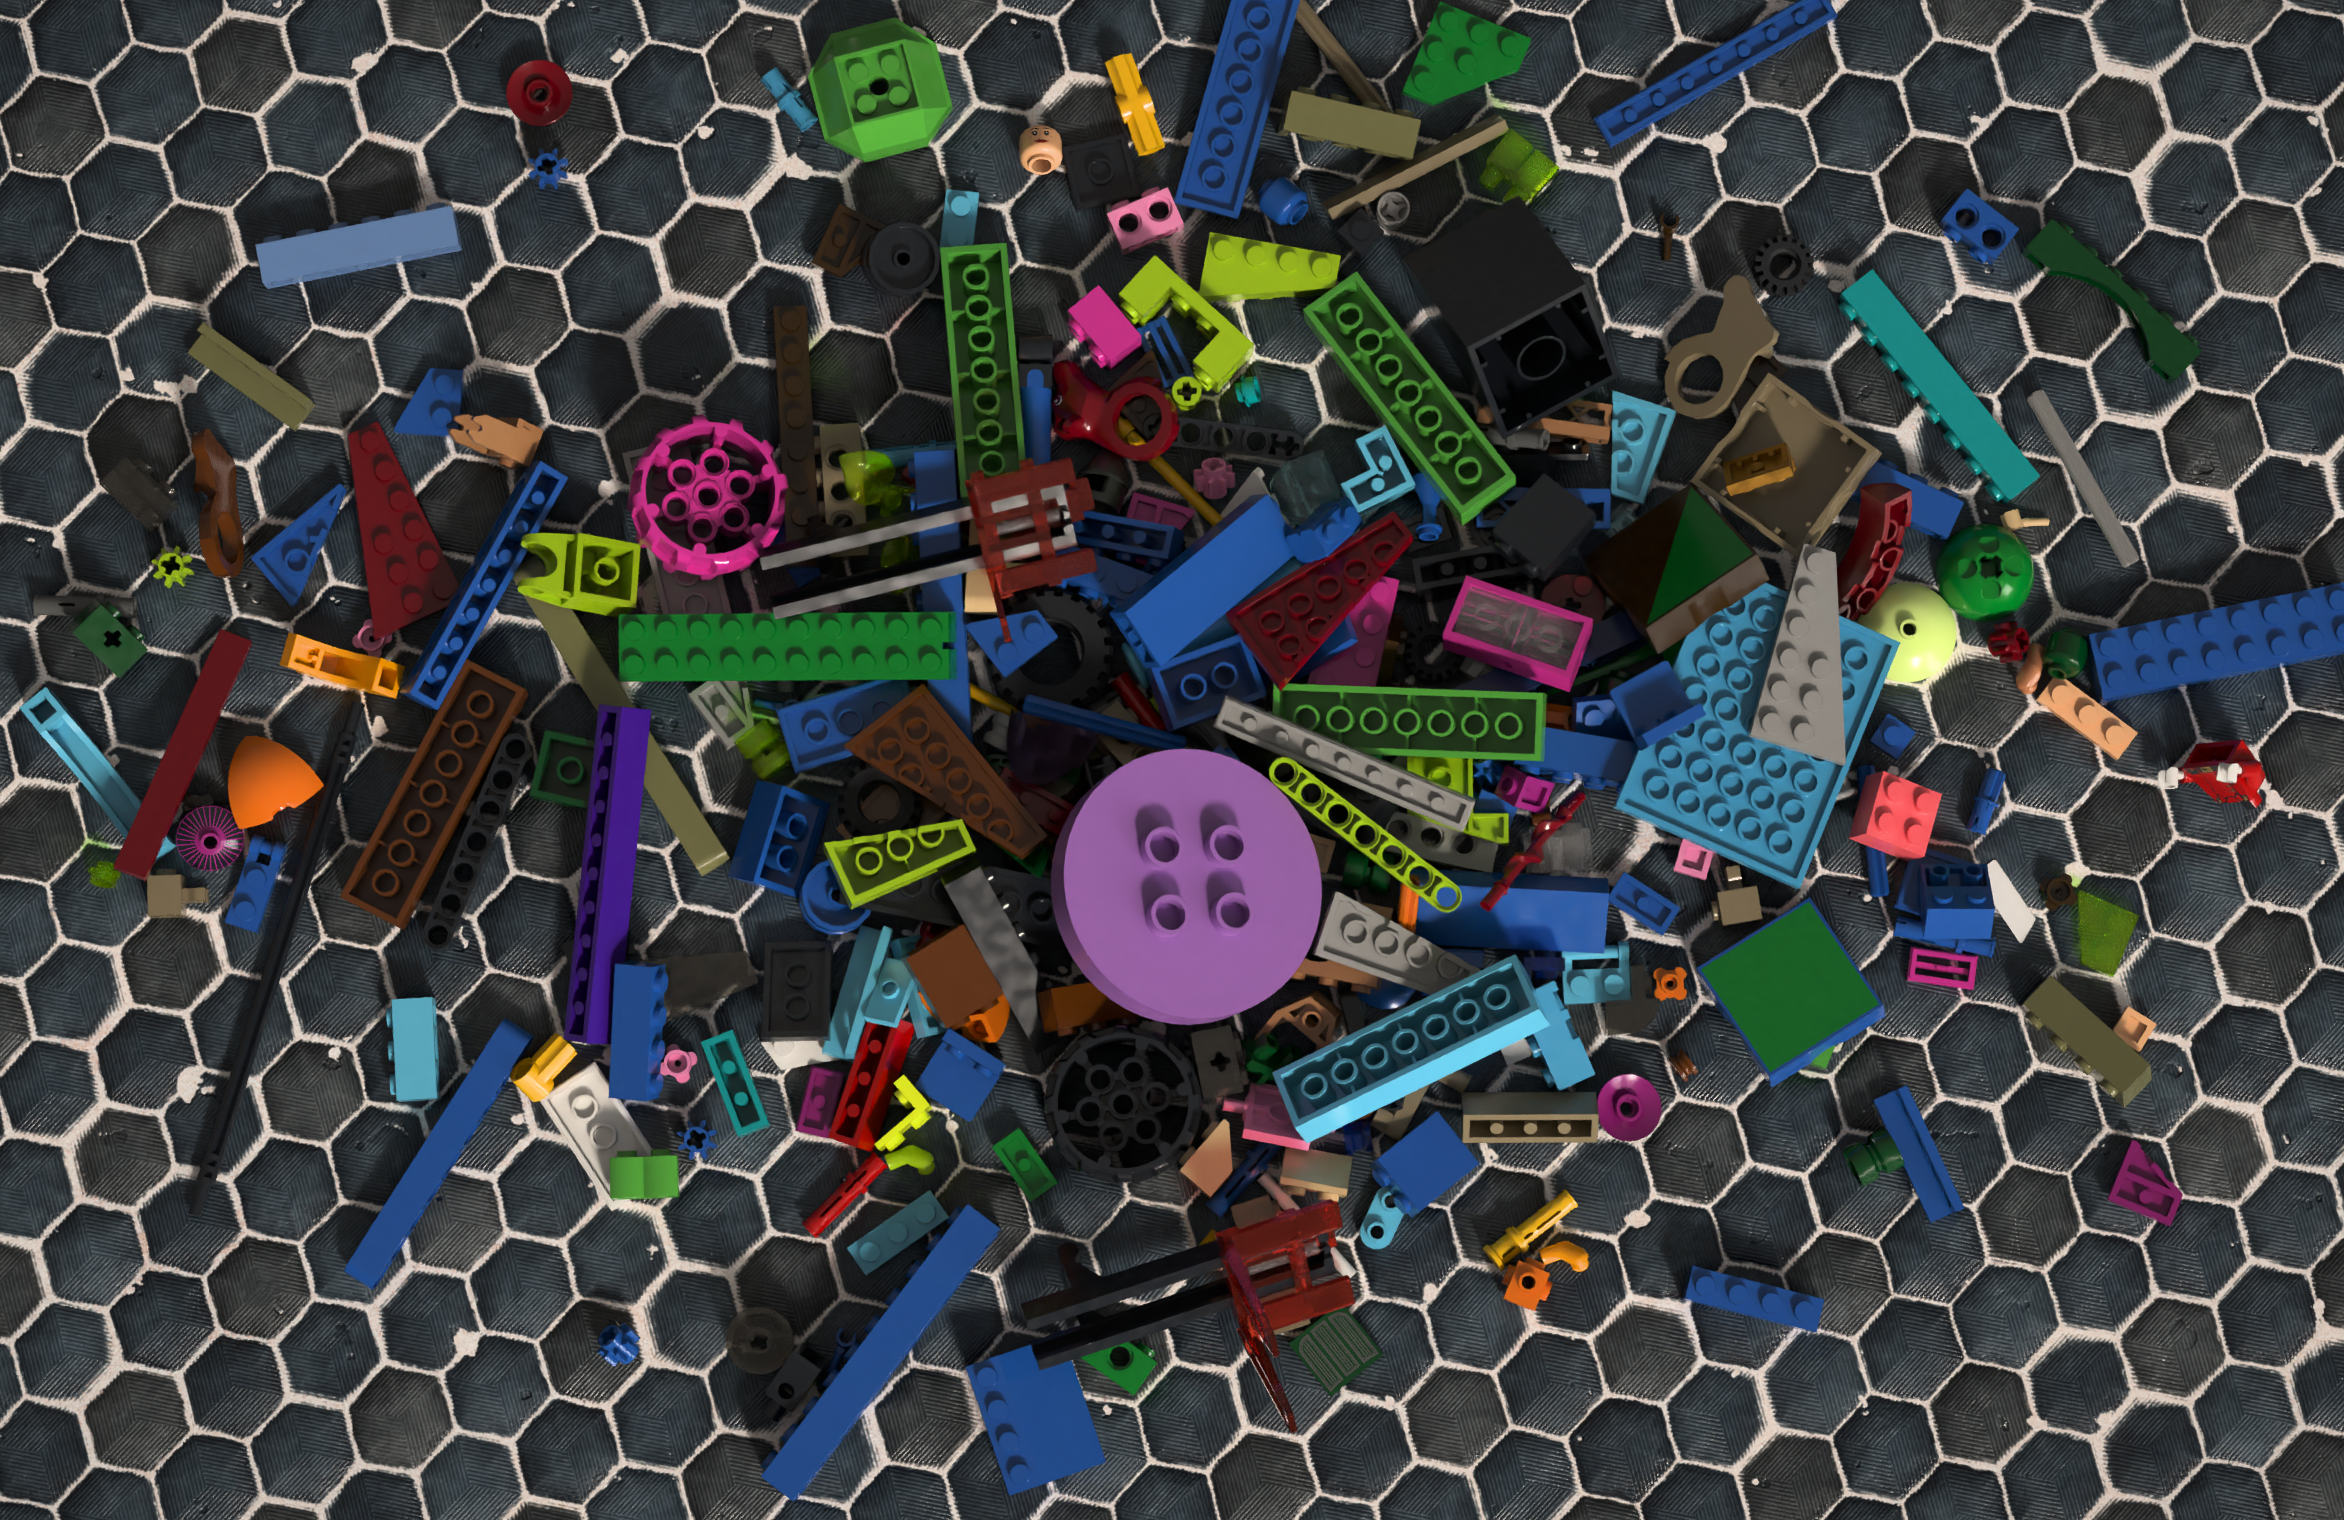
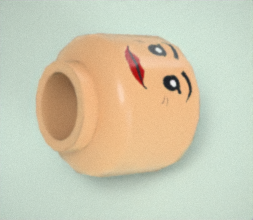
M1037 125L1026 129L1021 134L1019 139V158L1021 165L1026 170L1037 175H1045L1055 170L1061 164L1063 157L1062 141L1060 134L1055 129L1049 126Z

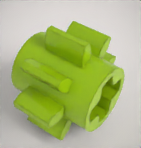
M178 546L175 547L173 553H168L164 548H161L162 556L160 559L152 560V563L158 566L159 569L153 575L154 578L161 579L165 576V586L167 588H170L173 582H178L184 587L185 581L183 579L187 574L194 575V572L187 565L193 558L190 555L181 558L182 552ZM176 561L180 565L179 571L173 570L171 573L166 569V566Z

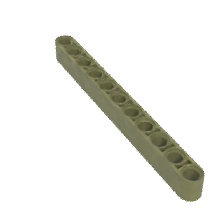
M534 555L518 566L512 578L518 586V582L523 578L545 577L546 567L539 556ZM523 595L596 711L598 712L599 704L635 708L573 609L559 607ZM649 731L644 786L703 877L731 858Z

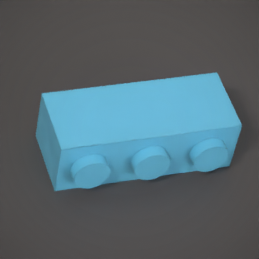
M433 997L391 999L392 1007L386 1009L388 1028L393 1027V1041H388L389 1061L395 1062V1074L390 1075L391 1095H396V1100L399 1102L441 1100L436 999Z

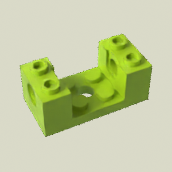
M1154 255L1119 293L1121 312L1132 325L1138 322L1140 325L1145 326L1171 299L1173 301L1171 306L1184 318L1188 315L1191 316L1198 324L1196 329L1208 340L1212 339L1193 360L1195 365L1193 373L1195 375L1194 379L1199 382L1205 391L1208 392L1212 389L1218 393L1253 356L1254 343Z

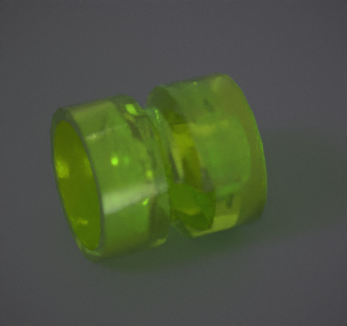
M769 718L753 726L734 743L745 759L753 760L751 767L761 781H766L792 762L786 741L778 740L780 733ZM770 748L772 753H770L768 756H765L763 752Z

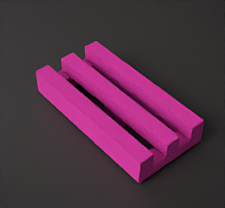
M1910 947L1906 981L1967 990L1974 989L1978 956ZM1917 955L1970 963L1969 969L1918 962ZM1915 968L1968 976L1966 982L1915 974Z

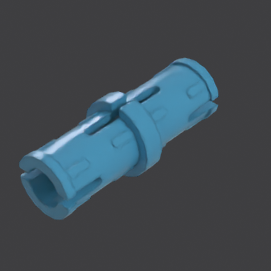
M777 67L762 77L760 81L777 100L778 108L781 111L785 110L801 132L806 131L816 123L815 121L818 118L800 98L801 93L799 90L793 89Z

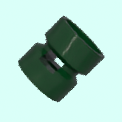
M1349 845L1341 887L1357 891L1362 887H1366L1369 893L1387 896L1391 874L1357 848ZM1383 852L1382 857L1385 863L1394 865L1395 854Z
M1885 1127L1868 1135L1866 1143L1858 1140L1842 1149L1845 1160L1861 1187L1879 1179L1881 1171L1889 1174L1905 1166L1896 1143Z

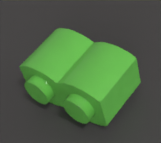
M670 1149L651 1150V1156L637 1157V1151L633 1150L617 1151V1157L609 1158L610 1198L612 1200L680 1197L679 1159L677 1155H671Z

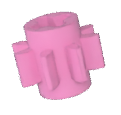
M1208 458L1204 460L1201 464V469H1194V484H1196L1197 492L1203 491V495L1209 499H1220L1226 496L1228 492L1227 487H1235V473L1232 472V465H1226V462L1221 458Z

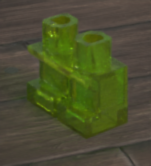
M1511 128L1487 158L1486 167L1479 178V182L1493 192L1503 180L1512 187L1503 197L1504 203L1518 195L1525 204L1527 201L1532 203L1543 188L1556 177L1560 167L1538 149L1532 154L1534 146Z

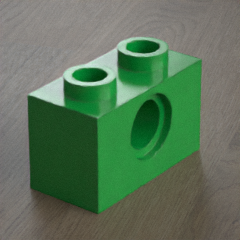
M1140 1341L1136 1347L1126 1342L1080 1357L1133 1396L1157 1364L1152 1359L1156 1353ZM1116 1347H1124L1130 1353V1360L1123 1367L1115 1366L1110 1360V1354Z

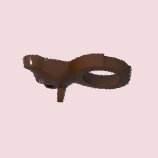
M206 428L194 433L191 440V448L196 460L193 489L194 492H203L208 497V501L204 504L200 513L199 541L203 557L214 576L217 578H233L239 575L244 560L243 533L236 494L237 469L234 459L228 455L215 439L211 430ZM218 526L220 528L223 541V553L218 538Z

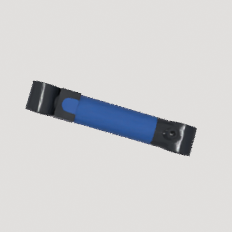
M1053 334L1019 335V390L1028 482L1051 477ZM1050 499L1029 504L1025 507H1017V520L1019 517L1021 520L1022 516L1025 517L1027 515L1028 517L1029 514V518L1032 514L1034 516L1035 513L1037 516L1038 512H1042L1043 515L1045 510L1047 512ZM1039 523L1038 526L1035 525L1034 527L1032 526L1031 528H1030V526H1029V528L1026 527L1025 529H1024V527H1023L1022 530L1019 529L1018 531H1025V532H1027V531H1031V530L1043 528V527H1044V524L1042 523V524L1040 525V523Z

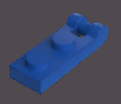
M254 834L225 923L259 933L286 854V843L280 841L272 843L266 841L264 836ZM261 853L271 856L269 866L258 863Z

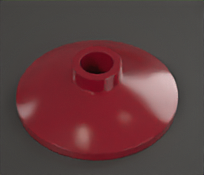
M533 60L524 63L513 72L507 84L506 97L511 111L517 118L530 125L544 126L556 122L565 115L572 102L573 89L568 75L557 64L546 60ZM539 90H544L547 93L546 98L542 101L535 99V94Z

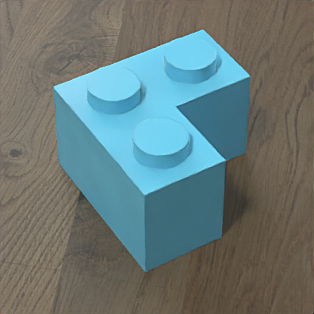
M1386 425L1355 440L1354 446L1367 471L1340 485V492L1343 497L1347 496L1351 499L1360 517L1414 490L1416 484Z

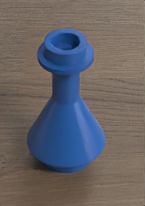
M1418 469L1412 478L1416 484L1414 490L1423 506V523L1416 527V532L1421 540L1435 541L1443 531L1442 526L1436 524V507L1441 497Z

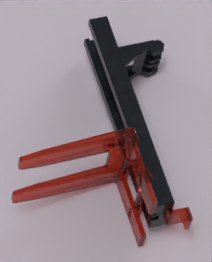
M1329 1199L1299 1210L1291 1208L1278 1212L1279 1216L1240 1229L1238 1226L1217 1232L1215 1233V1241L1104 1277L1081 1265L1080 1253L1075 1243H1064L1058 1246L1057 1253L1062 1265L1067 1289L1021 1303L1020 1307L1029 1331L1073 1316L1077 1317L1080 1325L1030 1341L1039 1370L1232 1308L1240 1327L1237 1329L1252 1364L1290 1433L1296 1432L1297 1427L1293 1411L1261 1338L1273 1357L1279 1356L1280 1353L1274 1330L1355 1304L1351 1281L1348 1275L1315 1286L1312 1285L1313 1281L1336 1274L1333 1256L1330 1251L1332 1247L1337 1246L1334 1230L1343 1227L1338 1202ZM1223 1268L1225 1278L1106 1317L1094 1311V1309ZM1294 1287L1296 1292L1263 1303L1259 1300Z

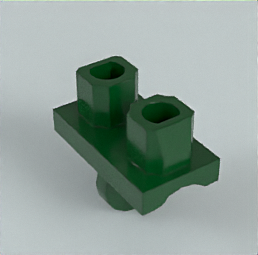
M1266 1032L1256 1040L1246 1036L1240 1042L1241 1047L1246 1051L1244 1068L1249 1071L1250 1082L1256 1085L1264 1084L1267 1079L1273 1081L1272 1072L1303 1058L1302 1049L1299 1046L1291 1043L1283 1051H1280L1278 1040Z

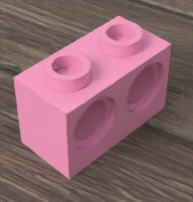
M1159 187L1151 188L1141 194L1142 198L1130 203L1129 200H1124L1111 207V212L1107 213V221L1122 255H1126L1184 229L1183 220L1168 187L1162 190ZM1155 205H1163L1168 209L1169 213L1163 219H1155L1151 216L1150 210ZM1125 218H1133L1137 221L1138 227L1133 232H1125L1120 228L1119 224Z

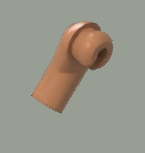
M2037 643L2029 645L2026 661L2015 677L2016 687L2023 694L2033 693L2041 676L2043 665L2041 656L2044 647Z

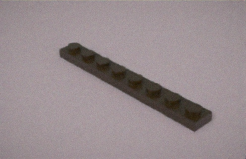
M806 305L773 306L781 474L787 476L788 482L784 511L785 542L809 537L810 532L807 518L818 515ZM817 557L787 564L786 567L787 569L819 568Z

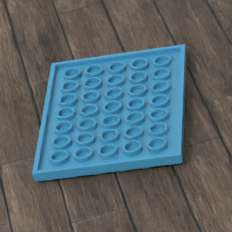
M1765 582L1733 605L1713 614L1697 629L1683 638L1671 668L1692 706L1701 703L1707 715L1642 751L1638 748L1613 808L1798 889L1804 880L1900 642L1839 615L1846 765L1842 766L1748 737L1788 593Z

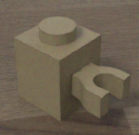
M1739 865L1726 867L1724 875L1728 891L1717 892L1714 895L1715 901H1710L1713 921L1719 920V926L1722 928L1762 920L1757 886L1743 888Z
M177 869L156 870V875H150L147 878L148 916L151 918L187 917L186 903H209V889L205 887L186 888V877L181 874L177 875Z

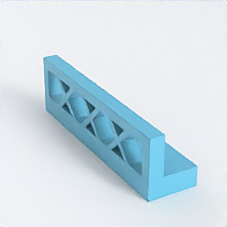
M860 925L831 1020L830 1041H825L822 1054L854 1062L867 1024L863 1016L887 958L890 942L893 938V928L883 926L882 931Z

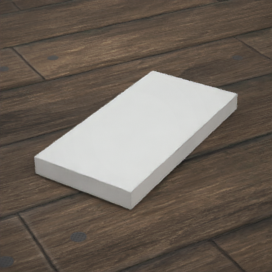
M593 1062L552 1089L540 1102L611 1211H614L629 1200H612L610 1198L609 1158L617 1157V1151L630 1150L637 1151V1157L651 1156V1150L653 1149L622 1101L616 1098H608L609 1081L597 1063Z

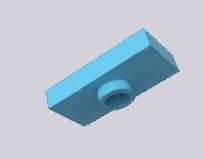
M886 958L863 1016L867 1022L893 1028L898 1027L915 984L903 961Z

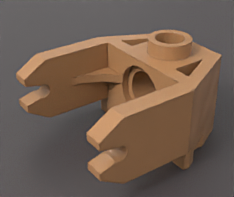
M463 414L453 416L452 418L453 421L461 425V429H448L447 432L454 442L499 459V465L517 471L518 467H530L544 430L521 418L498 417V419H495L488 415L471 416Z
M1315 990L1281 1006L1254 1039L1259 1038L1264 1032L1270 1034L1279 1024L1290 1022L1316 1043L1317 1051L1336 1042L1343 1011L1318 990ZM1311 1014L1317 1016L1318 1021L1313 1020Z

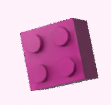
M1099 285L1068 309V330L1079 343L1085 341L1089 345L1088 348L1091 351L1089 355L1101 369L1106 366L1112 372L1142 347L1139 332Z

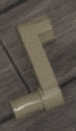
M1459 1069L1438 1081L1462 1093L1466 1089L1472 1075ZM1429 1085L1406 1095L1403 1109L1392 1111L1379 1108L1370 1127L1400 1141Z

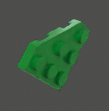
M1439 2L1402 94L1427 105L1435 106L1451 97L1477 89L1500 77L1516 73L1520 69L1531 38Z

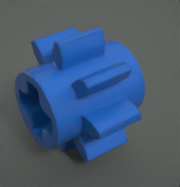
M540 148V156L536 160L533 158L528 160L535 167V170L531 171L528 175L530 179L540 178V189H543L546 184H552L555 189H558L557 182L561 178H569L567 173L562 171V168L566 167L569 163L567 159L558 161L559 152L556 148L552 150L551 154L545 153ZM549 162L553 167L551 175H547L544 171V164Z
M1473 759V779L1476 780L1479 786L1485 783L1488 787H1496L1505 766H1512L1509 760Z
M688 1120L687 1125L689 1129L686 1133L682 1131L677 1132L680 1137L684 1138V1143L678 1146V1150L688 1148L690 1150V1160L695 1158L696 1153H701L704 1159H708L706 1151L709 1147L718 1148L715 1143L711 1142V1137L717 1134V1130L706 1131V1120H702L699 1127H694V1124ZM695 1131L700 1135H706V1139L702 1141L703 1147L700 1149L695 1145L690 1146L689 1141L693 1139L692 1133Z
M624 1322L619 1328L616 1325H610L599 1336L598 1343L601 1347L597 1352L613 1367L616 1366L618 1361L621 1364H628L635 1359L639 1352V1345L636 1342L640 1337Z

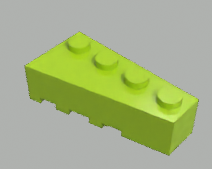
M1210 232L1199 295L1208 303L1215 301L1233 302L1246 299L1264 300L1277 297L1322 296L1336 286L1341 255Z
M962 819L919 826L913 829L890 831L884 834L855 837L849 840L826 842L823 845V851L850 910L974 856L976 851Z

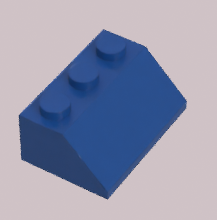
M757 780L728 876L754 886L798 898L802 882L810 872L831 803L783 785Z

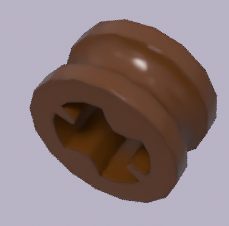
M1681 1049L1677 1051L1676 1057L1670 1056L1667 1058L1672 1069L1684 1083L1688 1081L1690 1074L1696 1075L1698 1073L1692 1061Z

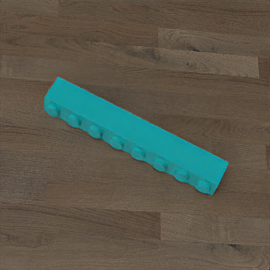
M1873 269L1841 293L1838 300L1841 303L1839 309L1849 321L1854 319L1862 328L1859 332L1864 341L1869 346L1875 345L1883 354L1880 359L1886 368L1892 373L1896 370L1904 380L1901 385L1907 394L1912 398L1917 396L1925 406L1922 408L1925 416L1933 424L1939 423L1946 432L1943 434L1946 442L1954 450L1960 449L1966 457L1964 462L1968 469L1975 476L1978 474L1982 476L1987 483L1985 486L1987 492L1996 502L2001 500L2006 505L2040 477L2031 463Z

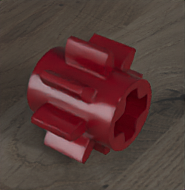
M2016 621L1995 624V632L1990 633L1988 636V649L1994 657H1999L2000 663L2022 660V653L2026 652L2029 648L2028 633L2024 628H2017Z

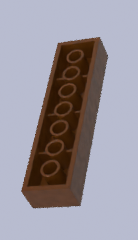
M466 659L340 895L342 899L405 930L485 779L501 742L508 735L529 695L526 689Z

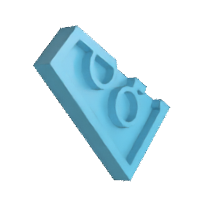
M1612 390L1611 494L1614 497L1644 506L1676 411Z

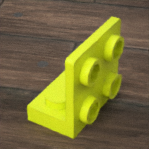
M904 1074L894 1082L898 1090L893 1094L906 1109L909 1110L913 1106L915 1110L874 1144L880 1151L886 1148L890 1152L893 1151L906 1139L902 1135L911 1126L917 1130L931 1118L928 1112L933 1107Z

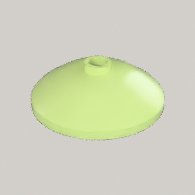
M1915 583L1889 585L1869 613L1858 616V624L1900 642L1886 677L1889 680L1903 683L1924 680L1938 672L1949 660L1954 650L1956 623L1952 611L1940 595L1923 585ZM1905 624H1911L1914 627L1915 633L1909 636L1904 633L1903 627Z

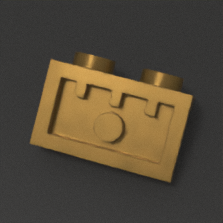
M1787 443L1778 444L1723 462L1726 488L1729 495L1733 496L1739 493H1747L1770 483H1778L1794 476L1793 472L1796 471V465Z

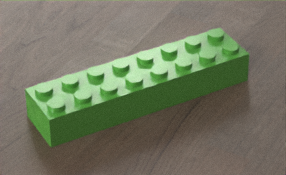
M1007 243L940 247L960 499L1028 482Z
M1357 271L1303 309L1305 323L1383 424L1386 425L1393 437L1462 526L1516 488L1515 474Z
M1274 684L1273 714L1370 755L1544 762L1547 694L1314 684H1287L1280 692Z

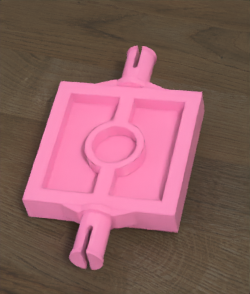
M1251 1082L1245 1101L1228 1097L1224 1098L1222 1111L1242 1114L1244 1122L1242 1138L1306 1151L1309 1150L1310 1142L1306 1143L1294 1128L1278 1086L1265 1083L1256 1085Z

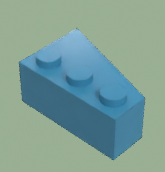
M1554 980L1535 989L1550 1026L1531 1034V1038L1527 1039L1526 1042L1533 1057L1540 1056L1545 1068L1540 1070L1547 1087H1554L1556 1092H1560L1594 1076L1595 1072L1580 1037L1577 1036L1573 1028L1570 1014L1567 1008H1564L1557 994L1559 989Z

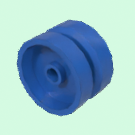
M828 860L817 864L804 878L798 892V907L804 920L814 930L826 935H844L854 931L870 915L871 910L857 907L850 910L849 906L838 904V902L832 899V892L837 894L841 888Z

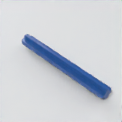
M1030 694L1025 697L1023 712L1026 714L1162 751L1185 749L1186 738L1177 734Z

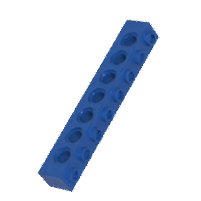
M532 461L530 467L525 468L400 693L427 709H439L527 552V549L521 546L522 536L538 533L566 483L567 476L542 461Z

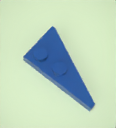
M341 483L251 557L253 562L293 608L298 604L347 493V490Z

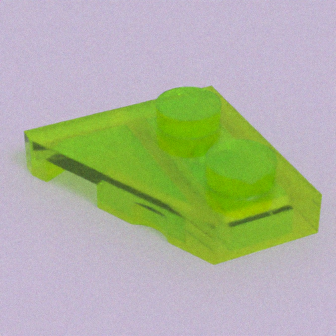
M2079 890L2077 892L2079 914L2078 934L2081 945L2080 964L2113 978L2139 915Z

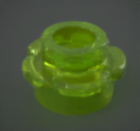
M99 861L96 863V867L92 866L88 869V872L91 873L89 882L101 888H115L117 880L121 877V873L115 870L114 864L110 862Z

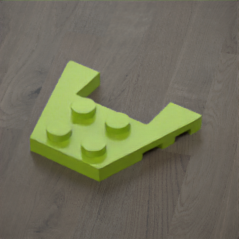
M1407 756L1408 771L1473 798V759ZM1407 809V815L1456 830L1452 827H1449L1445 824H1442L1440 822H1437L1433 819H1430L1426 816H1423L1421 814H1418L1414 811ZM1472 809L1462 833L1502 846H1509V813H1473Z

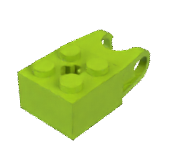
M531 533L522 536L521 546L529 552L538 555L546 567L545 577L523 578L518 582L517 590L523 595L563 608L618 618L619 615L628 614L636 609L641 548L639 544L583 533Z

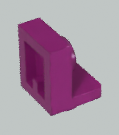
M1506 765L1494 794L1514 807L1542 814L1555 783Z

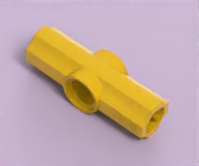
M1131 53L1113 57L1105 62V66L1116 94L1114 98L1121 119L1128 126L1138 156L1155 153L1164 148L1165 143L1154 116L1155 108L1146 85L1143 86L1138 68Z

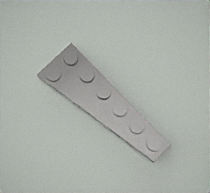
M1337 891L1332 893L1312 952L1313 955L1429 995L1481 971L1479 968L1470 965L1459 957L1430 943V941L1410 932L1399 924Z

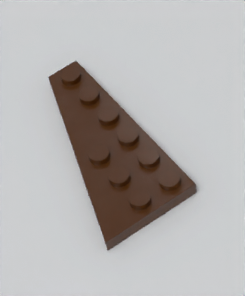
M924 684L916 688L844 745L847 751L954 818L962 819L964 824L1020 859H1024L1049 839L1047 834Z

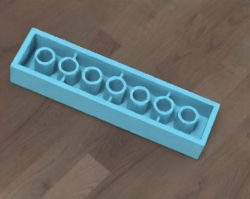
M1514 954L1272 1072L1294 1128L1304 1141L1309 1143L1550 1026L1527 971Z

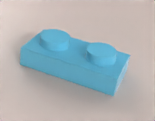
M946 189L940 247L974 245L979 192Z

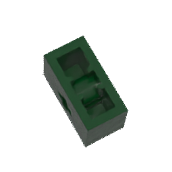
M95 598L67 627L120 678L148 650L141 642L146 637L132 623L128 627L123 625L118 620L122 614L109 601L103 605ZM107 630L116 636L113 641L105 637L104 633Z

